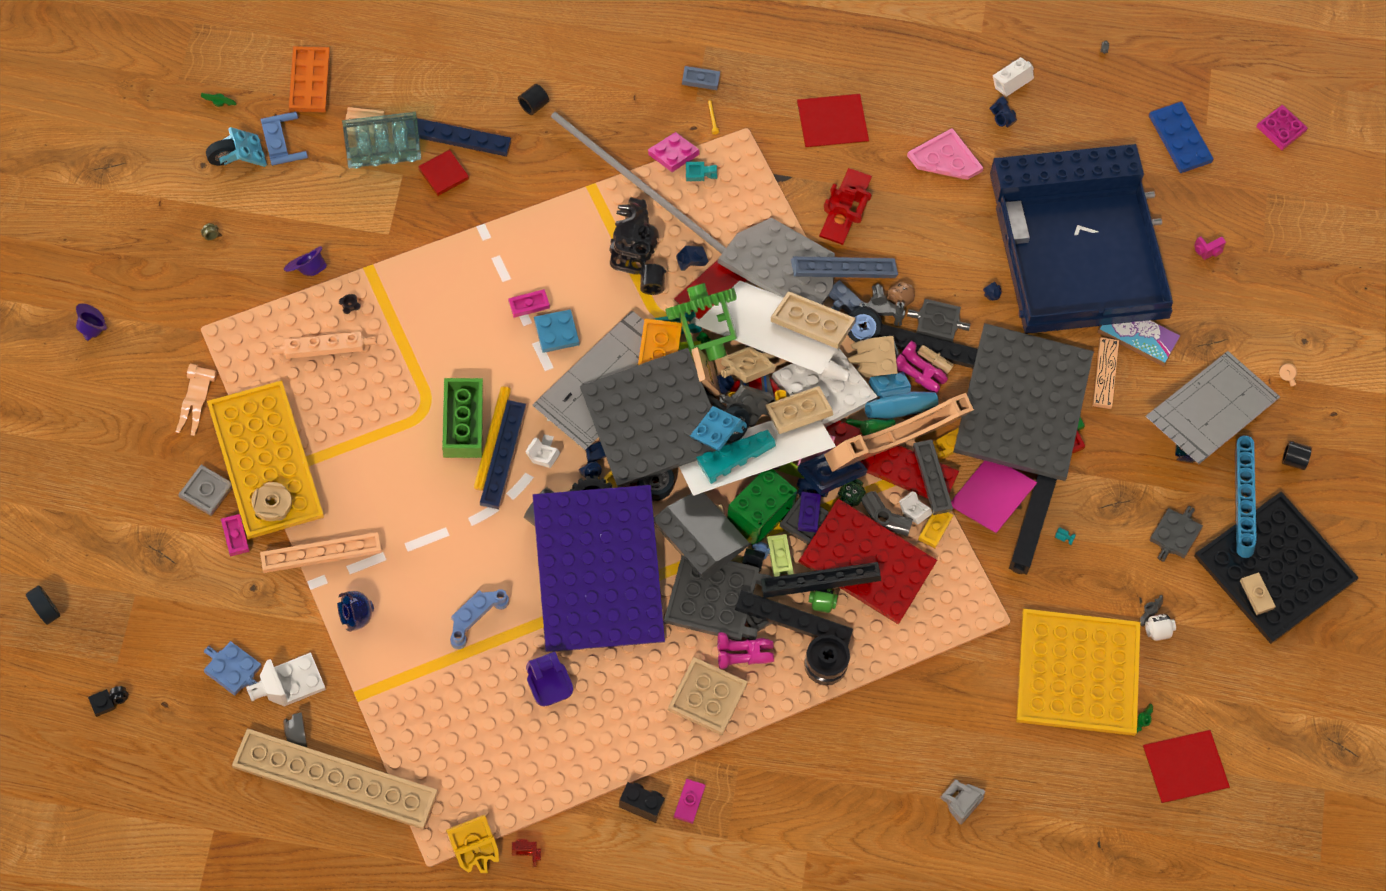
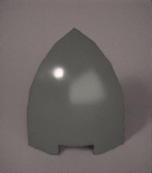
M302 712L293 714L291 720L284 719V732L287 741L307 747Z

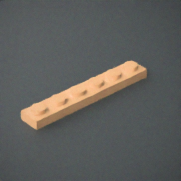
M378 532L264 551L260 552L263 573L379 554L381 553Z

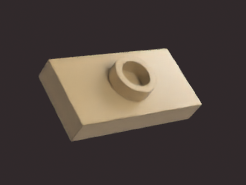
M1259 573L1241 578L1242 587L1256 615L1275 609L1276 606Z

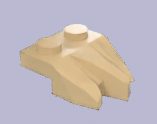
M893 336L864 339L851 344L852 349L857 350V353L848 357L847 360L851 364H859V368L856 370L863 378L898 374Z

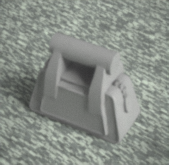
M955 779L940 798L948 804L949 811L957 822L963 824L982 802L985 791L970 784L964 785ZM956 791H958L959 794L955 798L952 797V795Z

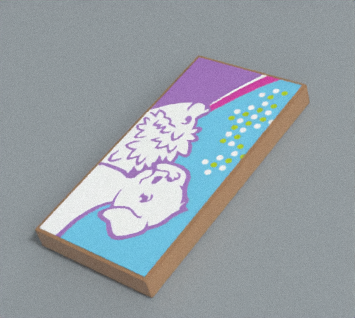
M1152 320L1102 325L1097 332L1109 339L1119 340L1120 345L1163 367L1181 335Z

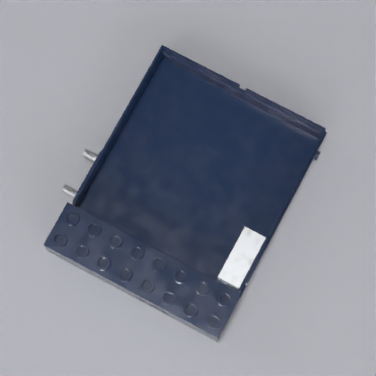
M1136 144L993 159L990 178L997 204L996 212L1019 307L1018 314L1022 320L1025 334L1170 319L1173 311V300L1153 227L1154 225H1162V219H1151L1146 199L1155 198V192H1144L1142 185L1144 172ZM1077 225L1098 231L1091 233L1080 229L1079 234L1074 235Z

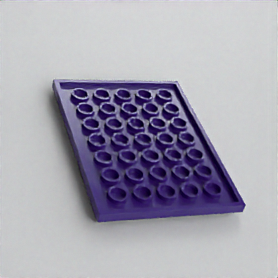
M651 485L533 494L545 651L557 652L665 642Z

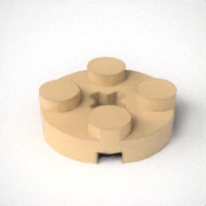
M268 482L259 489L257 488L252 495V507L256 516L266 521L283 520L292 506L291 495L285 486L277 482ZM271 498H274L276 504L269 505V503L266 502L270 501Z

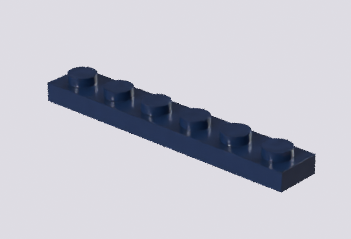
M409 116L404 117L400 130L401 135L506 157L511 144L510 137Z
M507 400L480 506L498 510L500 508L526 410L525 403Z

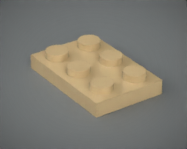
M819 386L766 404V410L779 434L833 416L832 408Z

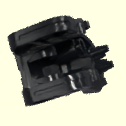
M630 197L628 204L618 205L620 210H617L616 214L624 216L625 219L615 222L616 228L609 248L611 253L610 266L618 271L638 275L641 267L634 268L632 263L639 262L641 266H644L646 261L650 260L651 254L655 253L654 248H656L659 233L654 225L649 224L646 201ZM617 259H620V264L616 263Z

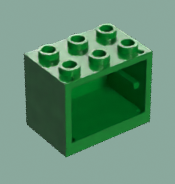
M773 469L761 472L729 504L727 519L753 546V544L761 542L785 518L795 504L797 489Z

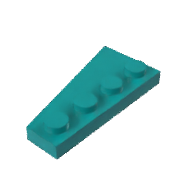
M765 430L734 443L724 445L720 451L706 452L696 458L710 484L716 481V477L720 475L726 476L731 473L733 467L737 465L743 466L749 458L760 456L775 447L776 444L770 432Z

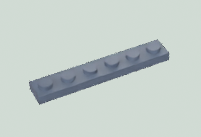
M793 256L791 259L794 277L896 278L898 276L895 258Z

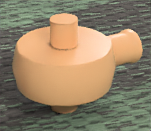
M1290 363L1282 365L1279 370L1281 378L1289 381L1290 386L1296 385L1294 380L1297 376L1296 367Z

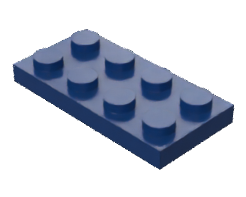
M1182 102L1149 113V118L1180 173L1213 162L1214 159Z

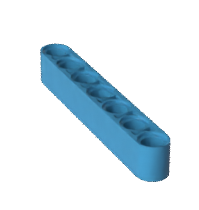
M1241 436L1237 440L1235 449L1236 550L1239 556L1249 558L1254 554L1256 545L1254 440L1249 436Z

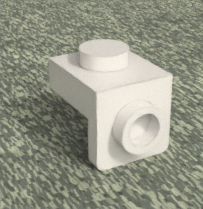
M534 438L526 450V454L532 463L548 468L552 467L560 455L557 448L543 445L538 438Z
M914 491L899 501L903 515L913 519V522L916 524H920L932 515L931 508L920 502Z

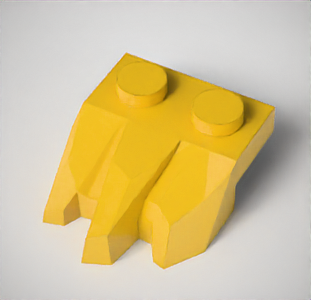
M485 815L446 830L460 867L468 873L472 871V867L475 864L480 873H488V859H491L493 862H499L498 847Z

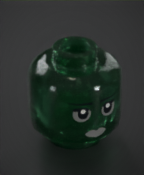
M856 479L842 485L837 493L840 500L851 507L858 506L866 494V490L863 487L864 483Z

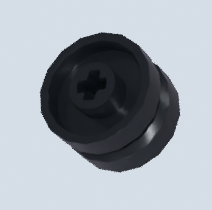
M821 635L815 638L808 646L804 661L808 677L821 685H833L839 682L847 671L850 660L849 648L843 640L833 635Z

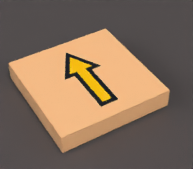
M698 347L692 349L691 352L699 382H702L703 386L715 397L720 395L721 391L714 363L709 361L708 357Z

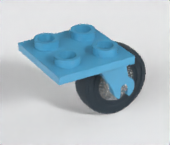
M712 406L690 436L720 451L727 440L737 441L744 436L750 423L749 413L738 406L730 407L726 412Z

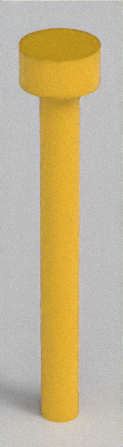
M710 100L708 104L713 125L712 134L716 135L719 133V128L716 126L712 101Z

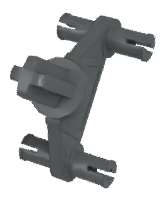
M879 283L872 286L873 297H871V301L868 303L863 302V306L861 302L859 307L867 306L873 308L878 312L879 316H894V325L898 326L899 322V326H901L902 319L905 317V304L901 302L900 305V302H897L896 306L887 300L883 293V286Z

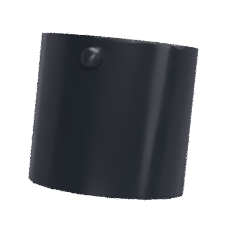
M534 84L518 96V102L527 114L533 115L549 103V97L540 85Z
M646 264L641 267L639 272L641 275V292L648 295L663 293L666 273L663 266Z
M1288 441L1283 454L1282 464L1305 470L1310 460L1312 447Z

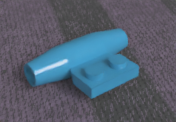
M904 372L870 377L869 384L880 399L865 405V413L868 418H897L918 414L938 406V396L935 392H911V384Z

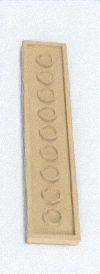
M248 728L232 764V767L423 830L438 794L437 789Z

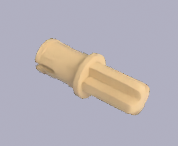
M924 345L917 352L930 361L932 366L938 367L946 374L949 373L954 365L942 357L941 353L936 354Z

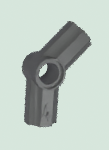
M871 491L861 498V502L872 520L892 532L905 536L909 535L913 519L891 513L889 509L885 508L876 491ZM883 517L887 521L882 522L878 518Z

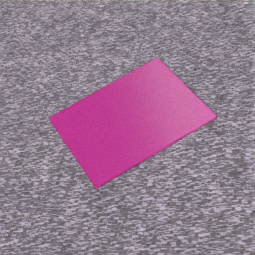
M984 460L952 499L951 503L957 511L997 533L1037 482L1011 467Z

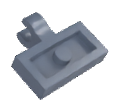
M840 280L833 285L829 295L835 301L831 307L832 309L837 311L843 309L850 314L852 310L859 307L861 302L863 306V301Z

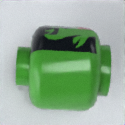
M833 588L810 591L808 602L812 603L813 610L829 613L832 609L836 608L838 594H835Z

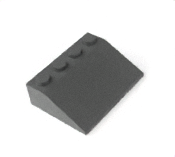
M704 492L694 496L691 493L667 506L654 517V523L659 531L704 582L750 545Z

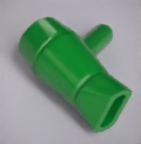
M847 419L846 423L860 428L862 435L866 436L894 426L896 421L894 419H870L865 421Z

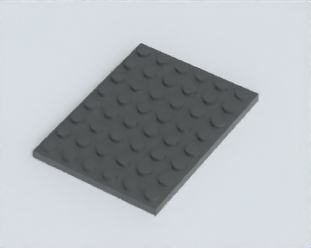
M984 323L967 392L974 410L961 418L953 452L1066 481L1094 351Z

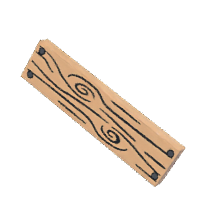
M1100 337L1092 406L1112 408L1119 340Z

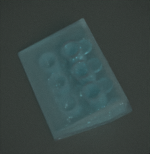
M416 112L342 120L348 168L421 160Z

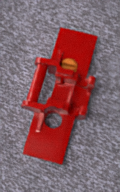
M848 168L839 190L836 188V184L832 185L830 189L831 196L824 203V211L828 216L819 237L844 245L853 222L861 223L866 204L872 197L871 193L866 191L872 176ZM853 202H858L859 205L856 212L850 211Z

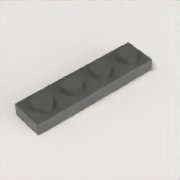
M927 440L914 443L913 449L933 515L952 512L953 506L933 441Z

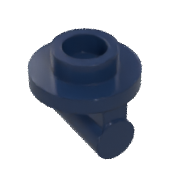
M722 375L717 376L721 391L720 395H725L734 385V379L731 375L726 378L722 377Z
M594 460L580 468L579 472L585 478L586 476L594 478V476L599 477L601 475L602 468Z

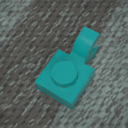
M686 162V182L704 181V176L710 179H717V165L704 166V162Z

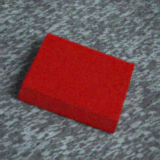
M450 149L418 166L419 171L437 196L469 180L468 174Z

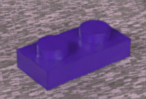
M801 492L798 531L817 532L820 494Z

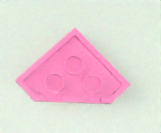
M952 128L909 151L907 157L918 170L966 180L983 171L981 164Z

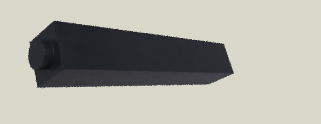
M1037 475V484L1033 488L1008 568L1017 574H1028L1057 479Z

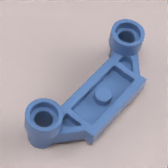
M499 589L483 593L479 590L451 616V619L454 621L453 632L450 638L453 648L462 649L466 646L465 632L493 606L500 610L508 606L509 597L504 590Z

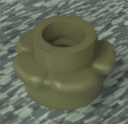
M208 223L203 226L201 234L206 240H213L218 237L219 228L217 225L214 226V224Z

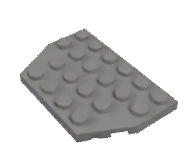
M769 218L737 233L718 259L720 265L762 289L783 298L789 291L823 305L833 289V277H794L791 259L793 256L835 257V253L773 218Z

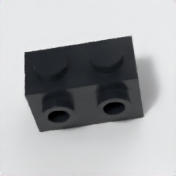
M627 782L619 800V808L656 823L664 807L665 798L657 791L650 792L638 783L634 782L631 784Z

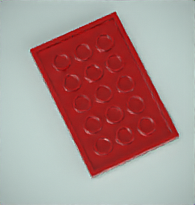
M837 499L798 562L812 571L878 562L881 581L839 588L891 621L899 624L937 560L842 500Z

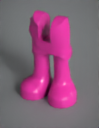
M912 340L903 350L902 354L896 358L897 371H902L913 377L916 383L921 384L930 392L937 394L940 390L938 383L945 384L948 380L946 374L941 369L935 368L916 354V343ZM907 361L923 370L922 373L912 367Z
M718 633L719 669H726L729 665L739 663L751 665L774 662L773 653H760V650L773 649L774 641L765 638L733 641L729 640L726 633ZM729 651H747V654L727 653Z

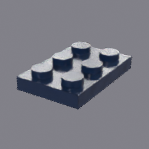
M824 454L799 464L797 470L822 495L865 476L868 469L859 461L832 472Z

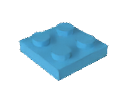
M571 309L534 317L542 353L579 346Z

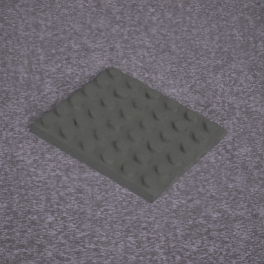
M688 348L580 386L617 488L697 460V456L703 455L706 452L716 451L690 436L712 407L702 382H699L697 369Z

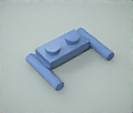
M297 112L260 119L272 166L308 158L306 151L288 155L280 122L298 119Z

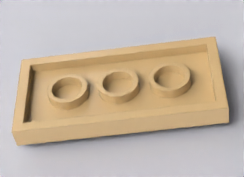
M788 291L772 314L771 322L838 349L854 326L855 318Z

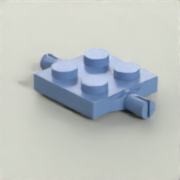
M230 641L219 652H216L210 646L204 650V653L212 658V661L204 669V673L234 696L247 685L251 686L258 683L253 678L261 668V663Z

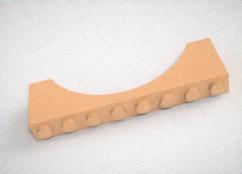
M964 393L884 430L848 439L824 454L831 471L834 472L950 425L974 409L967 394Z

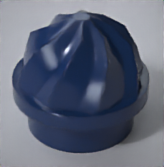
M996 282L983 289L985 292L984 296L989 300H998L1002 294L1001 286L997 285Z

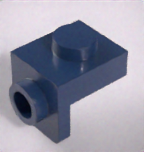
M685 246L676 255L681 271H685L689 266H705L709 262L703 246Z

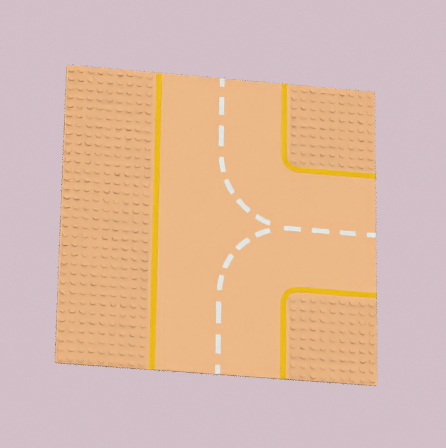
M748 128L695 146L699 149L700 155L689 162H704V166L717 165V179H710L704 176V181L686 182V164L674 172L669 171L657 161L630 170V172L726 248L737 233L769 218L779 221L806 237ZM622 174L201 328L202 335L228 395L281 380L283 382L324 518L286 528L285 531L291 546L378 532L381 553L308 565L301 567L387 773L438 790L424 830L410 826L427 867H433L456 857L446 832L449 828L485 815L494 839L497 840L626 786L627 782L633 783L1010 624V619L955 515L936 549L918 540L931 515L920 524L912 521L908 536L895 534L935 558L937 562L901 622L896 624L839 587L833 588L838 597L836 608L832 609L829 613L812 609V603L808 602L810 591L767 597L766 599L853 628L848 645L850 660L846 674L839 682L833 685L815 683L808 677L804 666L808 646L815 638L776 624H771L758 631L756 639L765 638L774 641L773 649L760 650V653H773L774 662L751 665L739 663L729 665L726 669H721L747 681L748 684L723 735H719L668 711V707L693 657L719 668L718 636L664 623L681 554L654 523L665 642L557 651L556 655L559 662L565 666L572 682L573 693L569 698L544 707L536 703L527 682L528 673L526 665L528 661L552 652L545 651L535 526L527 521L524 515L533 502V494H539L546 487L553 492H567L572 489L574 483L578 484L579 479L586 480L580 474L579 469L588 463L585 450L532 405L631 311H634L643 320L667 316L665 309L679 305L674 298L722 255ZM630 197L646 201L649 224L654 225L659 233L657 245L654 248L655 253L651 254L650 260L646 261V264H658L666 270L664 291L658 295H648L641 292L640 274L618 271L610 266L611 253L609 248L616 228L615 222L625 219L624 216L616 214L617 210H620L618 205L628 204ZM685 246H703L709 262L705 266H689L685 271H681L676 255ZM620 259L616 260L617 264H620ZM639 262L632 263L634 268L642 267ZM748 280L745 281V283L761 288ZM545 289L550 309L513 318L508 298ZM348 294L356 295L357 302L361 305L360 309L344 314L343 307L339 304V299ZM828 296L823 305L831 308L835 301ZM571 309L579 346L542 353L534 317ZM843 309L839 310V312L847 314ZM702 327V330L699 332L706 333L711 340L724 337ZM352 332H361L363 338L375 337V345H364L363 351L286 359L284 354L272 355L271 348L283 346L284 339ZM691 333L693 341H698L696 337L699 333ZM681 334L680 342H687L685 334ZM848 335L839 347L847 358L857 353V350L852 349L851 346L855 342ZM735 340L723 343L727 355L745 349L747 346ZM701 350L707 356L706 350ZM776 356L769 359L775 365L774 372L792 364ZM722 358L712 360L717 376L721 375L722 370L727 369L721 364ZM852 364L855 369L859 368V364ZM774 372L768 374L769 379H772L773 381L774 379L772 378V374ZM731 375L734 382L740 380L736 375ZM870 377L863 378L870 386ZM444 378H483L482 454L500 388L505 386L511 389L510 401L526 404L499 510L480 506L483 491L474 489L481 458H443ZM718 395V396H716L715 398H716L718 401H720V397H722V396H721V395ZM864 407V408H862V409H860V410H858V411H856V412H854V413H852V414L846 416L845 418L841 419L840 421L846 423V420H847V419H854V420H860V421H865V420H870V419H877V420H889V419H883V418H868V417L866 416L865 407ZM761 415L755 426L771 421L770 416ZM903 417L891 418L896 421V424L904 421ZM599 437L592 444L600 442ZM534 438H538L543 445L559 450L560 455L551 468L532 463L526 454V450ZM913 439L899 446L914 452L913 444L916 442ZM606 457L597 460L602 468L601 475L598 477L599 480L611 471ZM799 460L793 461V463L797 465ZM679 467L672 469L674 485L670 495L662 500H652L653 517L667 506L692 493ZM774 470L796 488L798 493L797 482L799 477ZM867 473L865 476L829 491L827 497L821 496L820 506L830 512L837 499H840L871 519L861 502V498L871 491H876L885 508L889 509L893 514L904 516L899 501L911 492ZM759 474L704 493L716 506L722 504L727 517L729 504ZM637 482L629 484L625 487L637 486ZM850 484V489L847 490L846 487ZM796 494L795 503L800 497L798 494ZM917 494L918 500L931 508L929 499ZM883 517L878 518L882 522L887 521ZM780 523L761 541L767 544L768 536L787 534L794 574L812 571L798 562L808 545L781 528ZM751 544L748 547H746L748 549L753 550ZM746 548L731 561L742 563ZM768 555L764 559L759 573L773 577L770 555ZM756 583L753 594L763 597L762 586ZM499 589L504 590L509 597L508 606L502 610L493 606L465 632L466 646L462 649L453 648L450 638L453 632L454 621L451 619V616L479 590L482 593L493 592ZM742 637L741 641L748 640L745 637ZM729 651L727 653L747 654V651Z

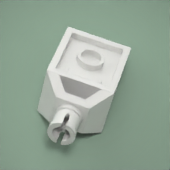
M311 653L275 667L271 659L267 660L260 674L261 681L251 686H246L251 701L267 696L269 701L282 706H287L326 690Z

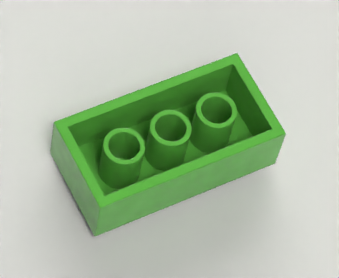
M444 378L443 458H482L483 378Z

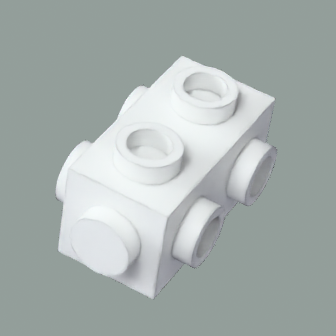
M1020 57L994 74L995 89L1007 97L1033 80L1034 68L1032 64Z

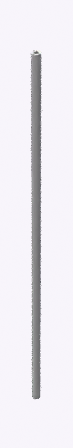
M557 112L551 115L552 119L721 254L725 251L726 247Z

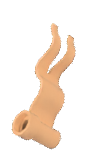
M189 364L187 378L190 379L188 392L182 404L180 420L175 432L179 433L186 423L189 410L193 406L191 435L195 436L210 381H215L217 371L201 368L196 364Z

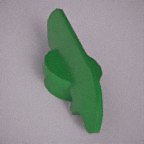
M201 93L202 98L212 101L217 107H222L224 104L228 106L237 104L234 100L225 97L223 94L211 95Z
M1151 703L1138 716L1137 733L1142 730V727L1151 724L1152 718L1150 715L1153 712V705Z

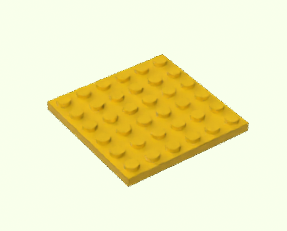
M1023 609L1016 722L1135 736L1137 734L1140 622Z

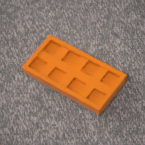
M293 46L289 112H326L329 47Z

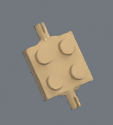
M749 346L722 357L721 364L727 369L722 370L721 375L724 378L736 375L744 383H748L774 372L775 365L769 359L775 356L758 352Z

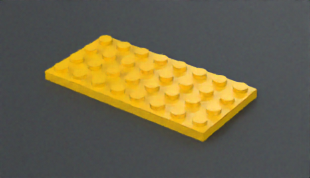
M282 380L207 401L247 539L324 518ZM268 482H277L285 486L291 495L292 506L283 520L266 521L256 516L252 507V495L257 488L259 489ZM271 498V500L267 501L266 503H269V505L276 504V501L274 498Z

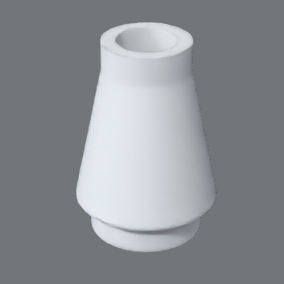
M832 360L824 362L823 367L825 369L821 374L824 378L846 382L849 370L844 369Z

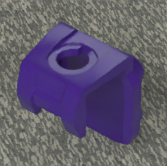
M556 652L528 661L526 665L528 673L527 682L538 705L549 706L572 695V682L565 666L559 662Z

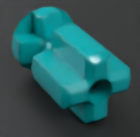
M1058 528L1055 538L1063 542L1069 540V544L1072 545L1076 534L1070 536L1069 531Z

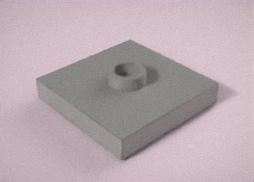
M200 465L178 495L179 498L212 516L231 491L232 485L229 480Z

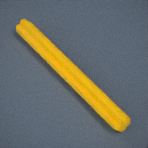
M502 386L500 388L474 484V489L483 491L506 403L511 393L509 387Z

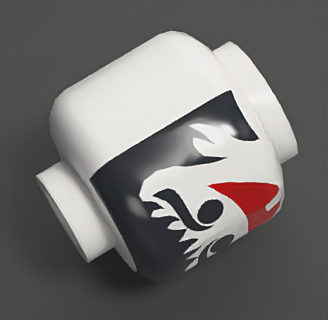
M1167 614L1150 616L1148 622L1145 623L1146 634L1154 641L1169 639L1172 637L1173 631L1176 630L1175 621Z

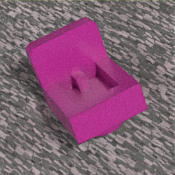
M1200 236L1195 242V251L1204 260L1211 256L1216 257L1223 252L1226 241L1223 237H1220L1207 244Z

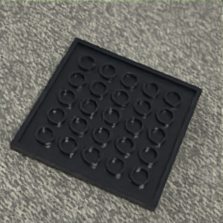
M1282 492L1256 509V545L1254 554L1251 557L1243 558L1237 553L1236 524L1194 555L1270 644L1274 643L1358 580V576ZM1256 573L1260 574L1276 606L1275 609L1256 615L1240 582L1241 578Z

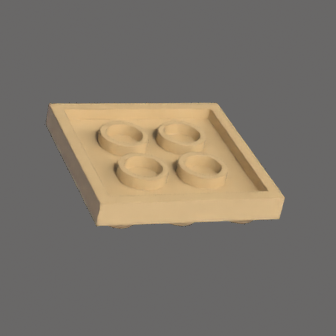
M693 657L668 707V711L719 735H723L748 682Z

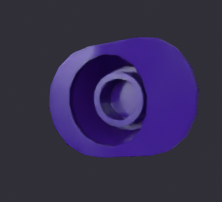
M317 247L311 252L295 258L284 267V271L289 272L297 269L307 276H314L327 267L320 253L322 247Z
M84 303L76 306L78 316L76 329L83 334L85 340L89 341L91 337L96 338L103 330L107 329L104 317L99 310Z

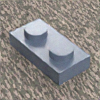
M685 66L682 85L717 90L720 71Z

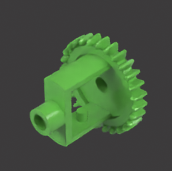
M705 283L687 288L690 301L665 309L668 319L673 320L680 317L690 353H692V349L698 347L700 350H706L709 361L727 356L723 343L738 339L727 303L737 299L735 289L732 288L708 295ZM720 302L723 313L717 315L719 322L726 320L730 335L694 346L685 312L690 315L691 310L698 312L697 308L705 310L706 305L708 308H712V304L719 306Z

